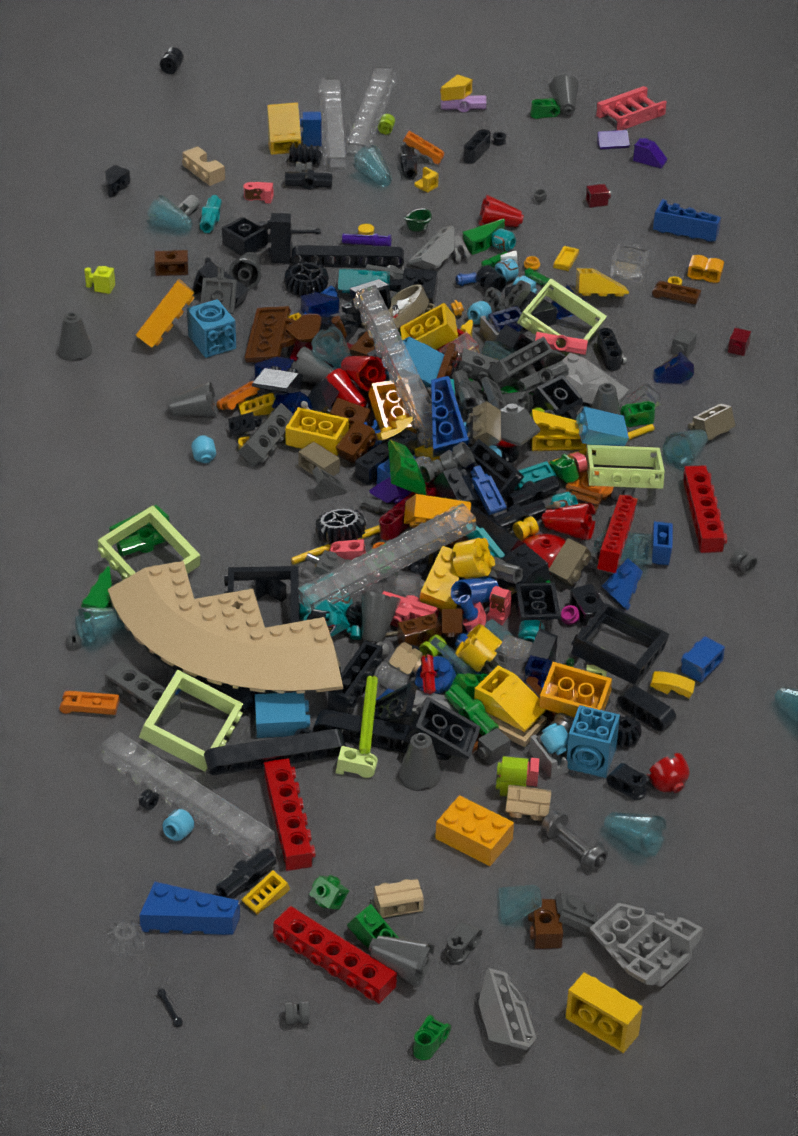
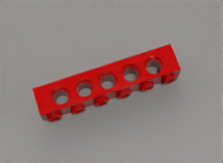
M706 465L684 466L683 484L700 553L723 552L724 544H727V534L723 532L724 522L720 521L721 511L720 508L717 509L718 500L717 496H714V485H711V473H708Z
M619 495L601 547L597 569L616 573L634 520L637 498H633L630 495Z
M289 758L264 762V777L286 871L312 867V858L316 857L315 847L309 843L312 841L311 831L306 829L308 822L306 813H302V810H304L302 797L298 798L300 788L299 783L294 782V779H296L295 767H291Z
M292 906L287 908L273 922V933L277 941L285 943L297 954H302L310 959L313 964L327 970L330 975L343 980L349 987L363 993L366 998L380 1004L396 988L397 972Z

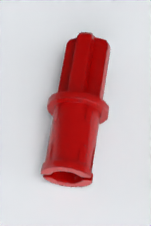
M424 655L421 657L422 672L420 677L423 679L424 693L431 695L436 691L434 658L431 655H427L426 660Z

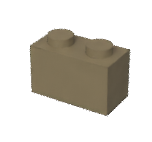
M313 442L298 451L299 466L314 475L312 471L316 466L333 476L340 472V458L317 443Z
M568 538L550 566L549 572L558 580L573 586L574 582L579 580L584 566L590 562L592 554L587 547Z

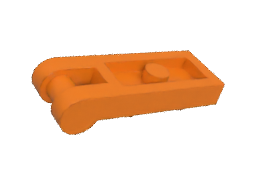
M408 131L403 139L406 145L417 149L422 155L432 158L435 164H439L444 157V151L411 131Z
M250 381L217 401V408L219 410H232L236 407V404L244 402L247 397L256 395L260 389L252 387L254 381Z
M65 691L59 710L65 714L74 711L116 715L120 698L116 694Z

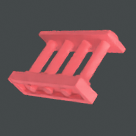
M642 86L598 102L596 116L602 118L609 115L617 121V130H625L665 115L667 101L653 102L647 98L648 88ZM645 103L648 105V107L644 108L640 104ZM633 107L637 111L632 112L628 108ZM621 111V112H623L625 115L620 116V115H618L616 112Z

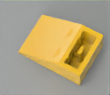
M298 102L267 105L268 146L271 155L289 153L292 143H295V147L301 143Z
M593 268L576 269V289L582 296H591V293H598V296L615 294V296L623 297L625 294H629L628 289L624 285Z
M499 665L475 688L474 699H479L483 703L485 712L523 732H526L546 711V709L540 708V698L516 674Z

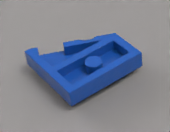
M627 558L602 587L628 610L630 608L629 601L631 595L635 594L637 583L643 571Z

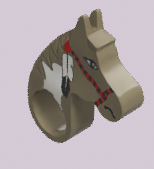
M412 285L395 294L391 299L390 309L363 321L362 325L365 330L382 335L383 337L388 335L394 336L400 329V326L419 316L429 305V299L422 285Z

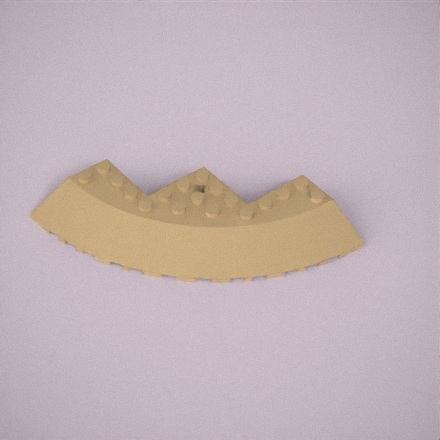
M184 561L143 568L108 589L113 608L116 609L119 619L125 624V628L132 632L134 639L141 645L148 647L150 653L159 655L161 660L172 667L176 665L182 668L183 672L196 677L199 675L207 678L208 682L222 685L226 683L233 685L235 689H238L239 686L250 688V691L265 693V690H273L284 694L285 691H297L298 694L305 693V690H316L318 693L343 689L334 645L324 617L265 628L253 589L194 599Z

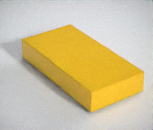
M563 246L553 264V268L569 271L579 255V249Z

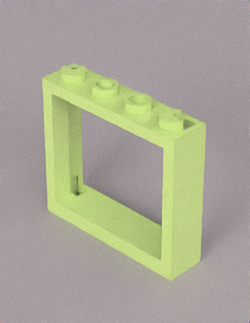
M550 279L522 312L517 323L534 335H536V332L560 335L531 315L545 296H548L593 327L584 338L588 342L599 330L607 316L553 279ZM559 339L556 345L559 348H563L566 346V342L563 339ZM561 352L565 356L569 354V352Z
M587 445L586 460L588 464L589 486L663 489L665 471L660 448ZM592 450H596V455H592ZM651 453H656V456L651 457ZM594 465L653 467L654 470L594 467ZM594 471H599V475H595Z
M153 505L98 539L97 550L101 553V557L109 562L110 567L114 571L117 570L122 580L135 574V571L111 546L149 522L184 558L182 561H184L187 574L200 566V554Z
M177 670L146 720L139 738L206 772L208 768L204 758L205 751L157 727V722L179 688L229 714L211 748L225 746L227 742L225 737L230 738L235 728L233 723L238 724L243 714L240 712L243 703Z

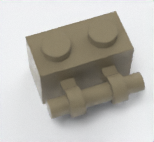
M487 401L473 407V413L468 414L466 426L468 427L469 447H472L478 439L488 447L501 441V410Z
M721 403L693 417L692 422L688 424L690 430L696 429L697 437L705 440H713L715 436L726 433L729 429L736 426L732 407Z

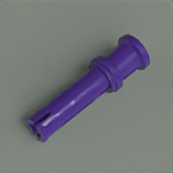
M343 233L342 244L391 246L392 235Z

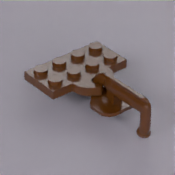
M289 306L257 308L245 354L246 363L279 361L282 348L289 347L297 341L345 340L347 333L341 317L336 315L331 320L337 330L320 331L322 319L318 314H305L297 320L289 319L291 313Z

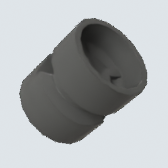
M464 442L453 447V451L448 450L440 455V460L446 470L462 468V466L466 468L475 462L471 450Z

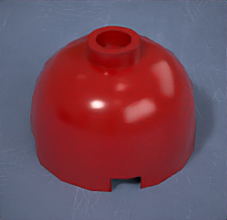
M675 753V758L669 759L667 756L656 762L649 769L651 774L647 773L646 776L657 790L677 793L684 789V784L690 775V769L681 753Z

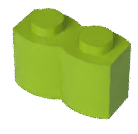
M503 756L502 763L498 762L497 775H501V777H497L496 789L500 790V796L507 797L508 785L526 787L528 759Z

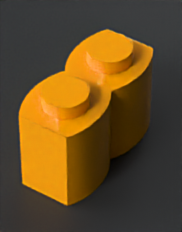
M692 255L687 276L696 280L704 279L708 282L718 283L723 273L724 261L718 258L708 259L702 255Z

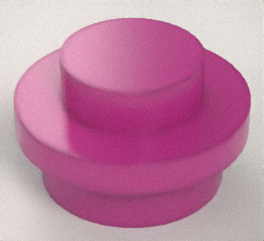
M565 606L561 611V619L565 624H574L580 618V611L575 606Z

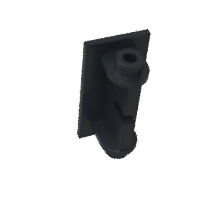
M253 412L229 418L230 436L255 430V427H259L262 424V419L254 416Z

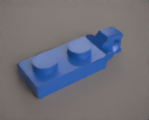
M480 465L473 467L471 471L472 482L488 515L504 511L507 508L492 477L484 474Z

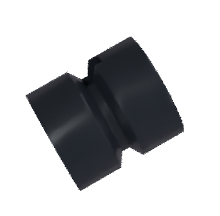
M169 48L160 60L161 70L167 74H174L183 62L184 55L178 48Z
M483 266L477 272L476 281L486 290L493 287L502 292L507 284L506 278L492 266Z

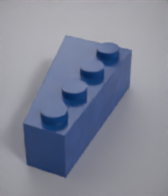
M662 199L655 211L653 230L661 233L669 232L677 236L685 235L694 239L701 238L706 241H716L719 235L721 217L703 211L696 213V210L693 208L683 209L680 208V204L673 203V205L667 204V200Z
M449 376L431 380L434 458L448 450L453 451V447L461 442L468 446L469 439Z
M154 882L139 915L141 932L160 930V933H169L170 930H183V933L192 934L194 931H203L204 934L233 935L240 920V903L238 900Z

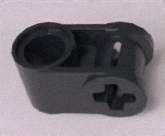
M620 763L606 777L608 785L614 790L620 791L633 800L645 798L646 775L627 764Z

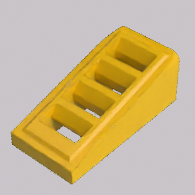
M269 393L240 403L238 407L241 415L253 412L254 416L267 415L276 408V400L274 394Z
M272 870L241 901L257 915L284 896L290 890L288 882ZM268 889L271 891V893L268 894L265 890ZM262 894L265 899L262 900L258 895ZM255 899L259 904L256 906L251 900Z

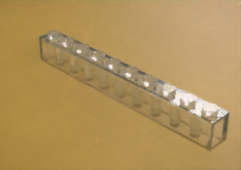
M376 66L347 141V156L365 158L367 152L370 151V144L373 143V136L376 135V128H378L382 113H384L387 99L390 97L393 82L395 83L396 74L393 73V67Z
M322 78V83H319L324 165H327V171H346L340 78Z
M376 285L357 290L353 299L356 309L359 308L361 320L368 327V335L370 338H373L375 349L382 357V364L389 371V379L396 386L397 396L402 399L405 412L409 413L410 417H413L411 425L418 432V440L421 444L423 443L425 449L433 447L430 396Z
M463 503L454 506L450 510L436 515L433 519L419 524L412 530L406 531L400 536L388 540L385 544L371 549L362 556L356 557L352 561L338 566L335 570L321 575L310 583L304 584L298 588L299 600L309 613L324 600L336 604L437 551L442 546H446L475 531L476 517Z
M117 731L101 744V757L106 764H110L118 769L120 773L126 774L135 783L158 793L159 797L164 799L167 804H171L177 809L186 810L199 825H203L211 830L213 834L219 835L231 846H235L243 851L245 855L253 857L261 850L267 848L271 850L275 846V832L121 732Z

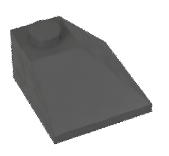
M508 404L501 409L502 441L521 446L540 432V428L525 408L519 407L516 404Z

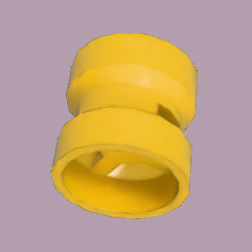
M530 516L525 518L523 522L518 521L514 523L513 532L516 537L523 540L528 535L537 534L539 527L537 521Z

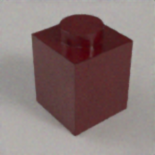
M605 184L586 186L585 199L590 208L608 206L611 193Z
M735 327L729 339L728 353L745 356L750 345L751 331Z

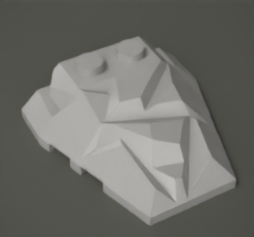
M569 353L562 360L569 368V375L565 376V378L582 396L583 402L589 403L590 407L601 384L611 383L616 387L619 403L629 394V389L587 359Z
M617 903L590 927V932L630 976L647 985L655 984L662 987L691 960L692 949L698 945L703 934V928L685 918L678 917L677 921L665 918L664 913L658 912L657 916L645 914V909Z

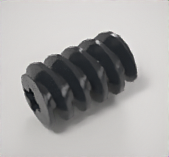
M292 143L289 152V162L291 160L294 163L297 161L302 163L303 161L305 163L311 161L312 165L316 162L317 165H321L322 150L319 149V145H317L316 149L313 148V145L308 149L307 144L302 148L301 143L297 147H295V143Z

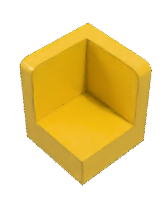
M424 167L422 179L416 181L414 186L427 193L438 187L439 173Z

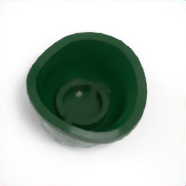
M425 208L413 210L404 217L408 229L413 232L426 230L432 219L431 212Z

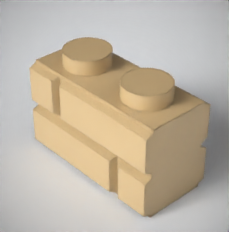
M403 642L395 650L389 660V664L396 668L400 667V670L406 674L412 671L416 673L421 666L422 652L415 648L412 649V646Z
M508 785L505 812H508L511 817L522 818L523 814L531 815L530 819L543 821V817L549 814L551 790Z
M404 879L398 883H382L374 887L375 905L382 918L423 911L424 899L418 879Z

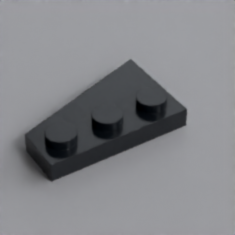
M410 682L376 700L374 719L390 721L411 716L417 686Z

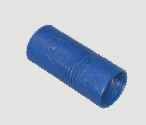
M487 576L459 580L451 587V597L458 605H460L458 599L463 595H469L473 604L488 602L492 589L495 586L499 587L494 578Z

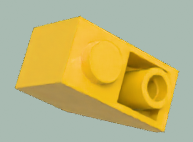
M457 74L441 87V100L465 99L472 93L473 79Z

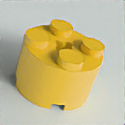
M486 538L459 542L453 547V552H456L453 564L460 578L472 579L488 576L491 568L495 566V559L490 554Z
M478 624L467 634L468 638L465 642L462 641L455 652L460 659L476 672L483 668L486 660L488 662L493 660L497 654L495 650L502 644V641L482 624Z

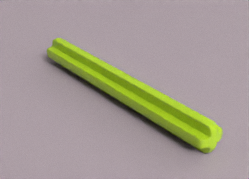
M368 676L366 681L359 752L361 754H369L371 750L378 684L376 676Z

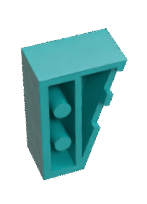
M339 269L338 289L342 290V293H350L349 288L378 279L390 284V272Z

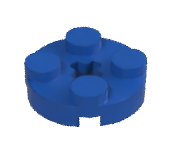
M436 656L433 657L434 671L439 675V678H435L436 691L434 693L440 694L445 690H449L456 677V673L452 664L447 659ZM421 665L416 674L415 684L421 691H424L423 679L420 677L422 672Z

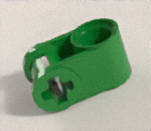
M553 98L534 99L531 102L530 116L534 119L556 117L560 113V108L556 105V101Z
M644 401L626 404L620 409L627 427L649 425L655 421V404L653 402Z
M562 454L561 458L555 461L548 462L556 476L564 482H574L579 478L574 460L566 454Z
M428 1015L414 1035V1056L419 1060L431 1059L441 1044L447 1040L451 1031V1025L449 1023L443 1024L435 1020L433 1015Z

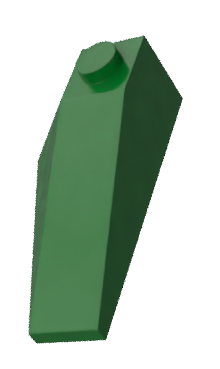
M389 440L391 483L414 493L426 495L425 482L421 471L405 445Z

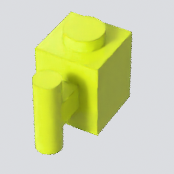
M98 266L94 274L91 273V268L87 267L84 269L86 287L90 288L92 283H94V292L111 294L115 286L114 268Z

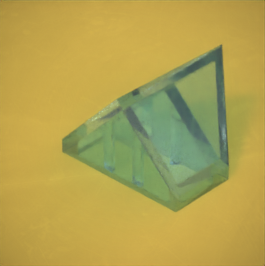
M634 532V535L625 544L620 560L625 561L629 558L634 564L652 566L653 535Z

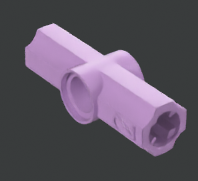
M467 96L465 99L449 101L441 100V110L458 109L460 112H467L469 109H486V96Z

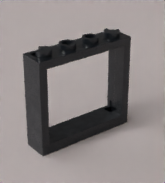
M298 566L228 567V575H224V586H228V591H224V593L234 592V581L291 580V623L299 622Z
M606 603L601 610H597L594 618L591 617L587 626L581 628L579 635H575L574 640L571 642L573 646L571 654L636 685L663 652L670 634ZM606 624L650 647L634 664L589 641Z

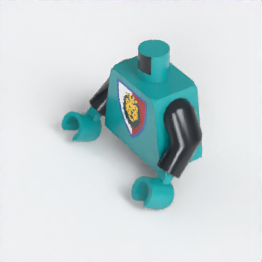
M328 600L320 603L303 619L306 621L324 617L331 637L337 633L346 635L351 633L350 638L353 640H361L362 638L360 628L358 626L350 628V624L343 611Z

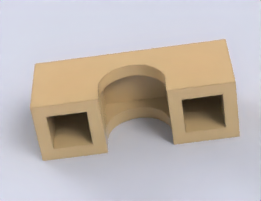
M198 146L182 152L183 166L209 186L225 180V166L217 160L207 162V153Z

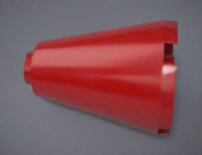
M485 195L479 214L482 220L478 221V226L505 219V227H518L519 224H522L524 215H522V211L490 195Z
M347 356L341 363V369H344L350 378L363 390L369 391L372 383L384 382L386 379V364L379 357Z
M338 368L328 374L326 377L327 381L339 391L336 398L366 408L367 403L344 369Z
M582 503L547 509L542 515V524L545 525V528L582 540H589L592 538L596 521H592V515H596L595 508L592 503Z

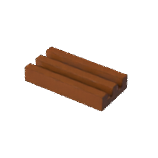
M567 484L566 491L564 492L574 491L597 498V500L571 493L578 500L595 504V513H597L602 494Z

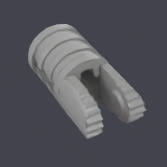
M189 195L172 213L176 215L181 211L183 214L180 219L183 221L199 207L200 202L196 196Z
M454 236L453 254L457 262L461 261L460 259L463 255H465L466 259L470 258L469 251L461 236Z

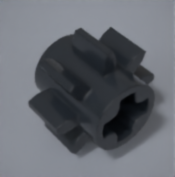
M356 601L355 604H351L347 608L346 616L350 618L349 623L359 627L362 624V603Z

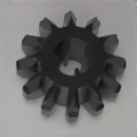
M627 714L625 717L620 715L617 745H620L621 748L623 746L630 748L632 744L637 745L641 737V725L639 721L635 720V717L629 718Z

